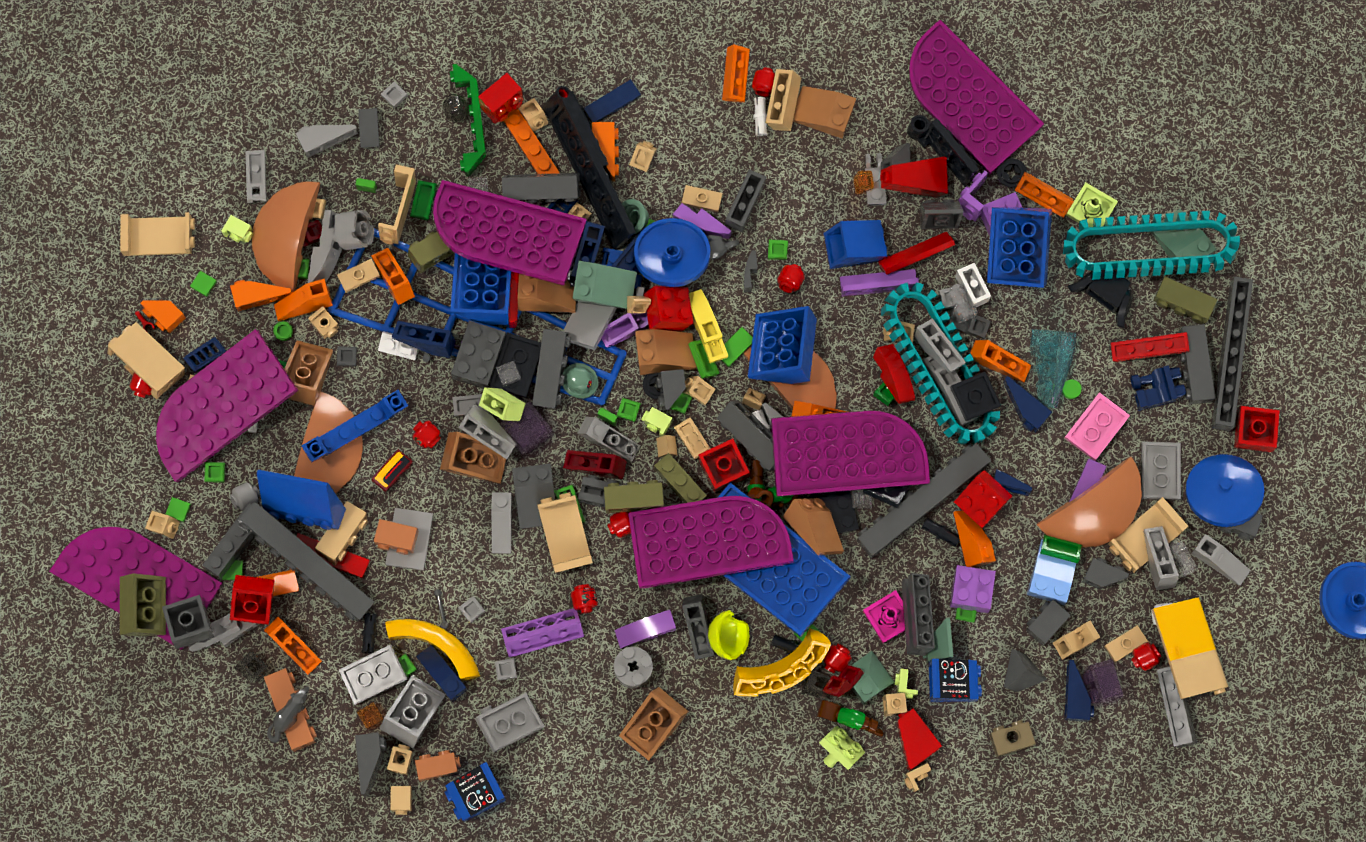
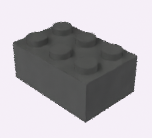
M469 321L451 372L452 379L483 389L484 387L490 388L489 385L506 337V332Z

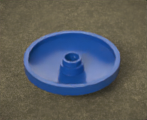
M677 218L662 219L653 222L641 231L635 242L634 259L640 273L649 281L660 286L679 287L694 282L705 272L710 261V244L705 233L695 224Z
M1214 455L1200 461L1189 473L1186 482V498L1192 511L1203 521L1215 526L1232 527L1249 521L1259 511L1264 498V483L1257 469L1248 461L1233 455Z
M1344 563L1333 569L1325 577L1320 588V607L1326 621L1338 633L1352 639H1366V563Z

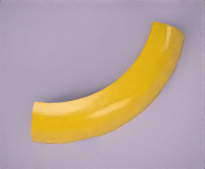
M398 619L385 622L390 641L417 639L427 642L448 656L456 667L461 682L480 677L475 661L467 648L445 629L429 622L414 619Z
M809 628L801 644L785 658L760 667L737 666L733 685L734 695L754 697L768 692L774 694L798 684L811 674V671L818 663L823 661L830 648V640L823 633Z

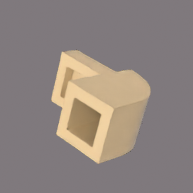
M1090 620L1053 642V645L1063 660L1094 643L1100 636Z

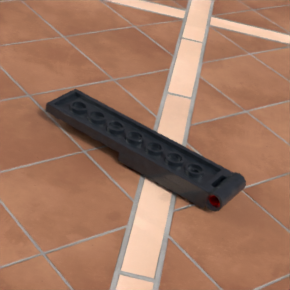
M559 86L542 106V110L547 115L575 173H580V183L601 225L605 226L604 231L613 249H619L636 233L634 226L630 222L626 210L621 204L608 174L604 170L608 165L607 158L603 154L599 142L595 138L590 124L582 112L581 106L578 104L575 96H571V92L567 87Z

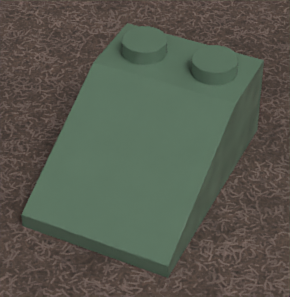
M1181 209L1174 212L1173 222H1177V214L1183 212ZM1185 215V221H1188L1189 217ZM1200 228L1151 232L1169 258L1213 255L1216 251L1214 245ZM1186 265L1185 273L1189 271V265Z
M579 261L573 300L627 309V296L634 295L637 272Z

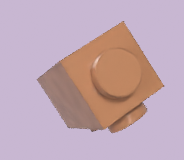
M450 750L438 752L439 756L431 757L430 754L419 756V760H415L419 781L459 774L458 769L461 768L459 756L455 757L454 752L450 753Z

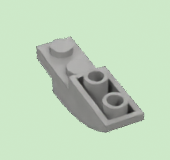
M332 210L324 211L320 246L313 247L308 283L325 279L327 282L342 250L339 243L333 240L332 234L335 231V215L337 213Z
M930 356L923 359L925 367L942 391L943 399L959 424L963 426L977 419L978 417L965 421L950 389L951 385L961 382L956 371L949 373Z

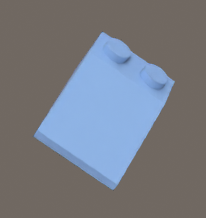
M1041 539L1027 595L1050 602L1054 600L1060 605H1065L1071 589L1076 563L1040 554L1043 541Z

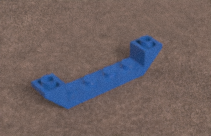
M396 390L384 397L379 403L322 436L313 438L301 447L312 463L386 422L408 407V404L400 391Z

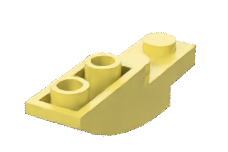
M702 289L689 293L693 323L696 331L698 330L709 363L728 358V353L722 340V333Z

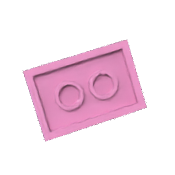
M1099 392L1065 436V439L1096 461L1130 415Z

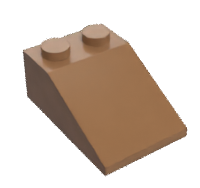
M802 86L797 99L793 122L843 139L856 98L835 91Z
M519 274L518 311L575 313L574 287H570V282L567 280L563 286Z
M659 329L635 331L640 375L660 373L661 371L697 369L688 345L693 341V333Z
M296 341L284 369L299 391L288 399L315 406L331 361L332 349Z
M449 432L440 470L501 484L506 459L468 434Z
M819 498L794 499L783 515V518L817 555L842 554L844 550L831 512L825 506L824 501Z
M658 687L651 691L619 737L649 761L679 726L689 711Z

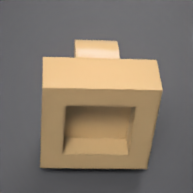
M576 203L568 212V214L586 218L587 221L592 216V213L579 203Z

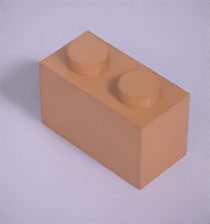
M379 519L374 543L378 545L377 548L389 551V548L396 549V552L399 554L408 555V552H414L419 531L416 527Z

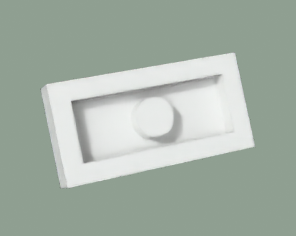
M382 332L378 351L416 360L418 349L392 339V333Z

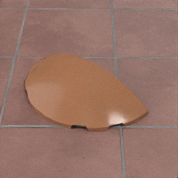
M300 182L281 189L261 208L253 226L252 250L259 269L273 284L290 288L292 292L295 291L303 259L301 252L309 219L312 220L320 187L319 182Z
M751 347L743 352V355L749 362ZM814 351L809 382L788 384L768 381L791 407L792 411L794 401L812 403L834 409L836 407L837 393L834 378L826 363Z
M320 392L302 445L317 436H322L355 416L340 400L327 393ZM362 435L324 458L312 463L301 447L294 476L327 482L335 494L338 493L347 482L351 481L359 467L363 452Z
M1130 456L1102 476L1100 481L1071 502L1065 503L1044 518L1037 526L1047 536L1081 544V548L1097 547L1117 538L1134 520L1142 497L1141 477L1132 457Z

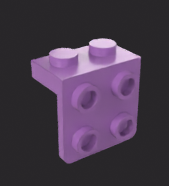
M986 170L982 174L979 172L974 177L970 188L967 186L961 192V197L958 199L963 208V216L968 220L972 219L974 222L980 217L984 205L975 199L973 195L985 183L988 175Z

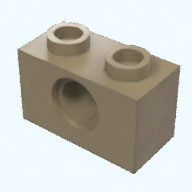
M1023 720L1011 723L1012 727L1004 728V726H999L993 729L989 736L996 757L1029 748L1036 744L1029 722L1023 723ZM1014 733L1017 737L1016 742H1009L1007 734Z

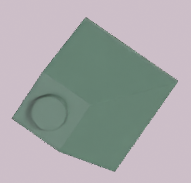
M946 618L934 632L935 648L927 655L922 656L923 659L926 658V663H929L931 659L953 658L950 618Z
M873 651L851 665L860 668L864 672L860 680L851 688L863 705L894 684L893 679Z

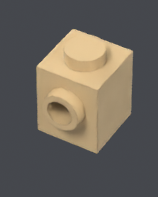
M391 786V811L395 812V815H407V811H412L411 786Z

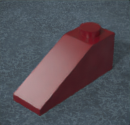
M567 450L563 469L605 478L623 479L627 461L614 454Z

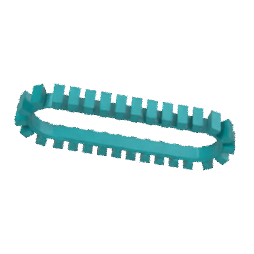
M1198 211L1190 212L1188 221H1185L1186 212H1180L1177 214V222H1173L1174 213H1166L1164 223H1161L1162 214H1154L1152 223H1149L1150 215H1142L1141 224H1137L1138 215L1129 217V225H1125L1126 216L1117 217V226H1113L1114 217H1106L1105 226L1101 227L1102 218H1094L1093 227L1088 228L1087 219L1079 221V233L1074 227L1068 230L1067 238L1064 240L1063 254H1067L1065 263L1068 268H1071L1076 263L1078 264L1076 275L1083 278L1085 270L1093 271L1092 280L1100 279L1101 270H1105L1104 279H1112L1113 269H1117L1116 278H1124L1125 269L1129 268L1128 277H1136L1137 268H1141L1140 277L1148 276L1149 267H1153L1152 276L1161 275V266H1165L1164 275H1172L1174 265H1177V274H1185L1186 265H1189V273H1197L1198 264H1201V273L1209 272L1210 263L1214 264L1216 272L1223 269L1225 262L1223 258L1229 264L1235 259L1236 251L1239 248L1240 236H1236L1237 226L1234 222L1227 227L1224 226L1226 215L1220 212L1217 221L1209 220L1210 211H1202L1200 220H1197ZM1212 228L1219 231L1226 240V247L1221 252L1203 256L1093 263L1082 259L1076 251L1077 243L1082 238L1090 235Z
M908 282L901 284L896 289L897 293L893 290L884 300L893 305L885 304L881 308V316L891 317L883 326L886 331L895 327L896 330L889 335L892 342L899 337L902 339L895 347L898 353L905 347L908 351L901 355L904 363L911 358L914 362L907 366L910 374L917 368L920 371L912 378L916 384L922 379L925 380L926 383H923L918 388L921 394L930 389L931 393L924 399L927 405L936 400L937 404L931 407L930 410L933 415H936L940 410L942 411L943 415L936 419L939 426L946 421L949 423L950 427L943 433L948 438L955 432L959 433L960 436L957 441L959 444L965 445L969 442L970 435H972L973 445L980 443L985 439V436L988 437L997 428L989 422L995 423L999 420L1000 411L985 413L981 427L975 430L965 429L956 422L898 319L897 305L899 301L905 298L919 300L960 355L964 354L968 348L965 343L958 348L955 344L959 343L962 337L959 332L952 338L949 335L956 330L953 322L946 327L944 326V323L950 319V316L946 311L939 317L938 313L945 307L941 301L933 306L931 300L937 296L933 290L925 296L921 294L924 284L916 282L911 287V292H909ZM971 353L963 358L966 364L961 366L960 370L965 379H968L977 374L980 369L977 364L968 369L967 365L974 361Z

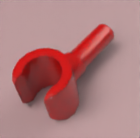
M139 311L135 312L145 331L148 325H151L155 330L154 325L151 322H147Z

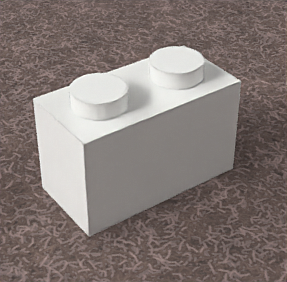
M975 263L957 270L955 277L971 309L989 302L991 295Z

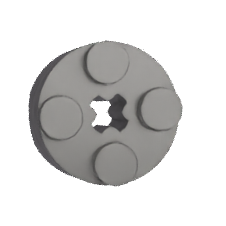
M355 210L335 215V231H333L332 236L333 240L338 242L341 248L353 250L365 248L372 244L374 226H370L369 220L371 217L365 210Z
M626 647L619 652L614 661V673L621 685L632 689L647 684L653 673V663L650 655L638 647ZM637 664L638 670L631 672L629 665Z

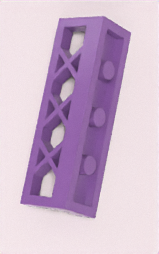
M915 269L895 271L888 275L881 272L840 277L842 297L892 292L893 290L896 291L901 284L907 282L909 290H911V287L916 282L919 283L918 278H916Z
M574 608L501 629L509 658L584 637L577 610ZM570 616L575 617V619L565 620V618ZM549 622H555L553 625H546ZM535 627V630L527 631L529 628ZM517 633L515 636L507 637V634Z

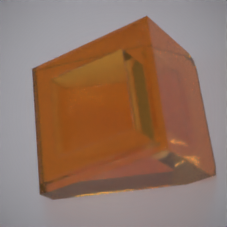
M858 171L853 177L856 195L874 188L872 171Z

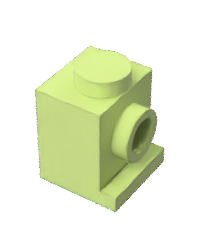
M230 215L221 230L225 237L230 235L229 237L238 243L240 240L248 243L253 236L251 225Z
M653 407L650 411L646 410L641 419L647 425V429L654 433L659 431L660 437L665 435L672 423V417Z

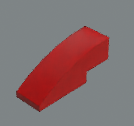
M894 344L877 347L873 358L882 370L881 379L898 404L914 401L915 394L909 374Z

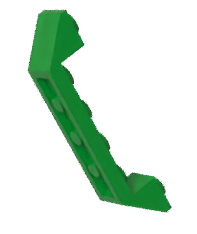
M452 64L453 71H450L451 82H455L456 88L467 87L468 98L472 99V104L469 105L470 116H474V122L471 123L472 134L476 133V140H473L474 152L463 153V160H460L461 171H465L466 177H469L486 157L482 115L478 98V83L476 78L460 66Z

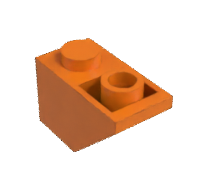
M143 300L141 302L144 308L142 312L149 319L153 317L157 321L155 325L162 332L166 330L170 334L186 319L184 314L171 301Z

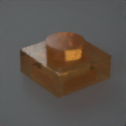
M374 702L357 712L366 729L383 721V717Z

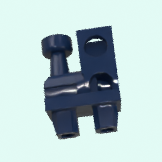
M1168 365L1154 369L1151 374L1139 377L1138 374L1130 376L1133 390L1141 389V385L1152 384L1151 389L1135 392L1134 397L1138 411L1173 403L1178 398L1186 395L1184 384L1174 386L1173 380L1181 379L1179 367L1169 368Z

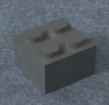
M200 595L162 607L171 641L176 649L214 637L206 607Z

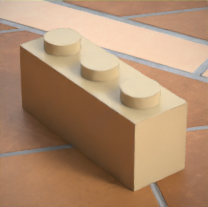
M776 69L765 122L773 130L791 131L801 83V77L793 70Z
M348 501L344 504L346 511L339 529L331 528V530H327L315 547V551L319 556L334 565L345 558L347 554L346 549L349 545L352 546L358 537L356 534L360 529L363 530L368 523L367 513Z

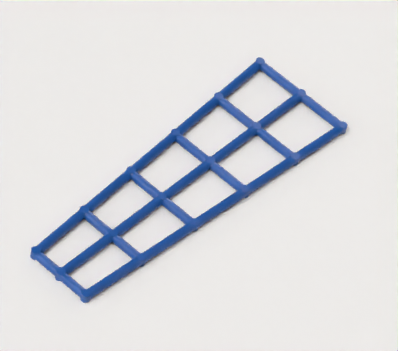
M374 228V236L380 239L379 230ZM399 241V244L393 243V246L408 253L410 245ZM365 248L356 249L347 270L358 265ZM442 261L434 265L453 275V266ZM413 263L406 275L410 284L417 271ZM381 278L370 281L373 284L388 289L385 281ZM340 284L332 301L333 306L328 308L330 315L393 334L395 328L391 326L401 304L398 305L394 301L385 323L381 324L337 309L345 293L342 284ZM413 292L415 297L412 300L450 315L444 327L445 330L451 331L458 318L465 322L472 321L502 330L506 334L507 332L514 334L512 333L514 328H509V325L504 330L495 325L450 314L451 307ZM518 311V319L522 311ZM527 311L562 329L567 324V322L546 312ZM600 340L598 347L618 356L611 373L568 356L567 364H586L595 371L598 377L607 380L600 398L592 395L582 399L602 407L608 399L627 354L625 350L613 345L606 348L604 342ZM454 348L451 355L457 357L459 350ZM534 375L532 383H536L537 376ZM560 386V392L569 395L563 386Z

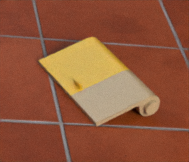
M1199 597L1153 608L1152 613L1180 699L1207 692H1214L1215 695L1226 692L1225 688L1228 687Z

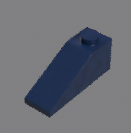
M586 221L571 276L576 277L579 261L595 263L605 226Z
M397 321L392 334V339L431 355L445 358L451 357L456 343L450 330Z
M1007 376L1003 383L1021 422H1023V427L1030 432L1034 431L1036 433L1049 418L1052 411Z
M432 645L416 656L451 702L467 691L465 685Z
M1069 660L1066 673L1064 720L1088 722L1090 717L1094 716V706L1091 705V699L1074 660Z

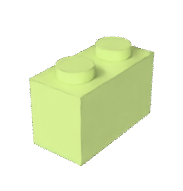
M484 387L479 406L502 420L520 421L526 403L503 389Z

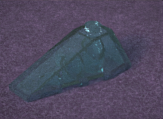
M1032 329L1030 349L1031 354H1035L1036 365H1033L1034 372L1038 373L1039 379L1036 383L1038 400L1046 407L1057 408L1075 352L1076 333Z

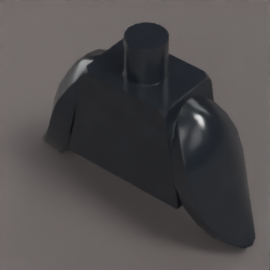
M1128 268L1125 269L1124 278H1116L1117 271L1113 269L1112 279H1104L1105 270H1101L1100 279L1092 280L1093 271H1091L1077 282L1067 286L1072 293L1086 290V294L1112 313L1116 312V325L1125 328V320L1133 300L1132 290L1129 287L1131 283L1126 279L1129 274Z

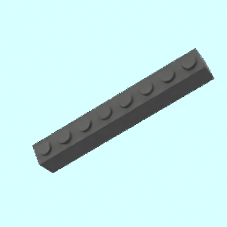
M1234 276L1230 282L1212 429L1231 431L1235 425L1253 279Z
M977 443L973 446L969 444L961 451L963 454L960 457L954 456L950 459L945 469L939 468L935 471L929 484H919L917 486L918 490L915 493L909 492L903 499L904 501L898 508L891 506L887 510L889 513L885 517L880 515L873 521L874 525L871 528L865 527L858 533L857 542L871 559L990 464L991 459Z
M256 502L239 519L238 522L241 523L239 526L246 533H253L256 536L254 539L262 546L266 544L271 549L269 552L276 558L281 557L286 561L284 564L290 570L294 571L296 569L301 574L299 577L306 583L311 582L315 585L314 589L322 596L327 595L331 599L329 602L337 609L341 607L346 611L344 615L351 621H359L373 605V600Z

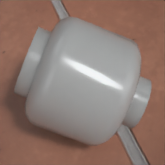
M246 482L232 489L230 500L235 509L239 508L243 511L248 503L253 504L256 502L258 504L260 492L256 486Z

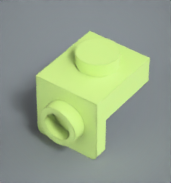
M900 669L899 674H895L894 685H898L897 693H905L906 699H913V696L918 695V690L907 689L908 669Z

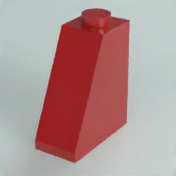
M907 709L906 713L898 715L900 719L896 723L907 769L911 771L940 749L942 745L914 709L910 711Z

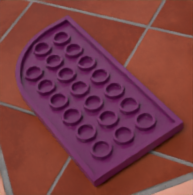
M941 20L936 22L919 39L913 50L909 65L910 84L916 99L934 119H938L946 130L953 134L954 139L991 175L1006 159L1044 126V123Z
M445 180L441 181L433 207L436 230L442 241L453 252L475 262L563 286L566 283L587 221L586 218Z
M257 329L253 330L180 386L169 397L162 408L156 429L157 448L164 466L175 482L181 481L299 391Z
M866 410L771 418L776 496L930 483L928 456L920 436L908 423L895 415L882 411Z
M726 496L628 513L640 589L794 563L791 542L784 523L771 508L752 498Z
M102 527L81 534L64 548L49 571L119 614L121 576L134 573L166 577V605L200 595L204 601L206 611L223 585L222 582L142 535L120 527ZM166 623V635L157 636L173 645Z

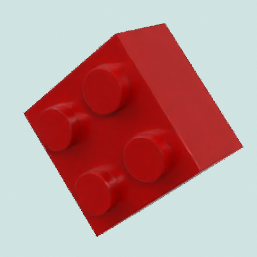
M508 73L478 96L480 108L494 124L503 122L508 117V113L513 109L517 110L520 108L524 101L522 88Z
M654 286L644 294L645 297L651 299L647 309L649 330L683 331L693 324L687 287Z
M1241 406L1237 410L1234 448L1273 452L1277 448L1280 410Z
M730 439L698 455V460L714 493L725 489L729 483L735 484L750 476V472L734 439Z
M984 470L977 475L954 503L983 528L1013 496Z
M235 575L230 620L269 625L275 580Z

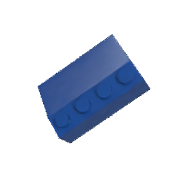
M992 207L987 283L1044 288L1047 285L1052 209Z
M455 253L450 314L490 325H509L512 271L475 262Z
M809 306L756 314L748 370L749 379L788 384L810 381L817 318Z
M257 470L262 507L276 520L281 518L291 523L301 522L311 527L317 525L326 530H331V528L339 529L346 508L329 483Z

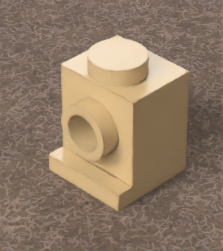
M323 306L308 318L324 339L327 337L331 338L338 332V323ZM324 320H327V325H321Z
M401 744L398 747L393 746L387 766L388 771L408 776L413 752L409 750V746ZM400 756L405 758L403 763L398 762Z

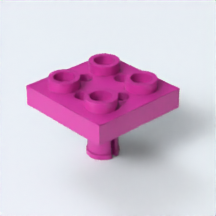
M896 590L863 609V613L883 644L905 631L903 600Z

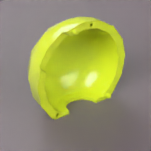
M730 610L723 611L717 615L711 622L708 630L711 648L718 656L727 660L737 659L741 654H744L750 637L748 624L733 618L734 613Z

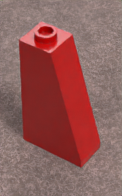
M947 157L902 163L881 170L880 175L881 188L933 198L948 194Z

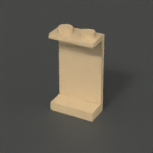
M397 164L394 170L396 186L403 187L405 190L394 226L383 223L378 224L380 240L389 245H393V243L399 244L416 185L415 169Z
M185 212V217L130 218L128 214H121L120 251L123 256L192 254V248H195V237H192V230H195V219L191 217L189 212Z
M137 322L132 326L128 325L118 338L114 337L108 343V354L111 356L115 353L152 388L151 395L155 399H158L184 376L185 367Z
M570 492L559 495L560 499L552 500V497L540 500L541 504H537L555 573L593 563L576 496H571Z
M1162 497L1121 535L1112 539L1108 543L1110 546L1109 550L1114 556H1119L1122 559V565L1127 571L1135 573L1149 561L1144 529L1163 526L1169 544L1188 525Z

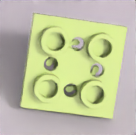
M1085 182L1066 216L1079 223V221L1086 219L1084 216L1086 215V217H1089L1087 219L1088 228L1093 227L1094 218H1102L1101 227H1103L1105 218L1110 216L1118 201Z
M835 726L819 742L829 752L823 761L830 768H833L839 761L849 770L865 753L862 746L858 742L853 741L847 732L838 726Z

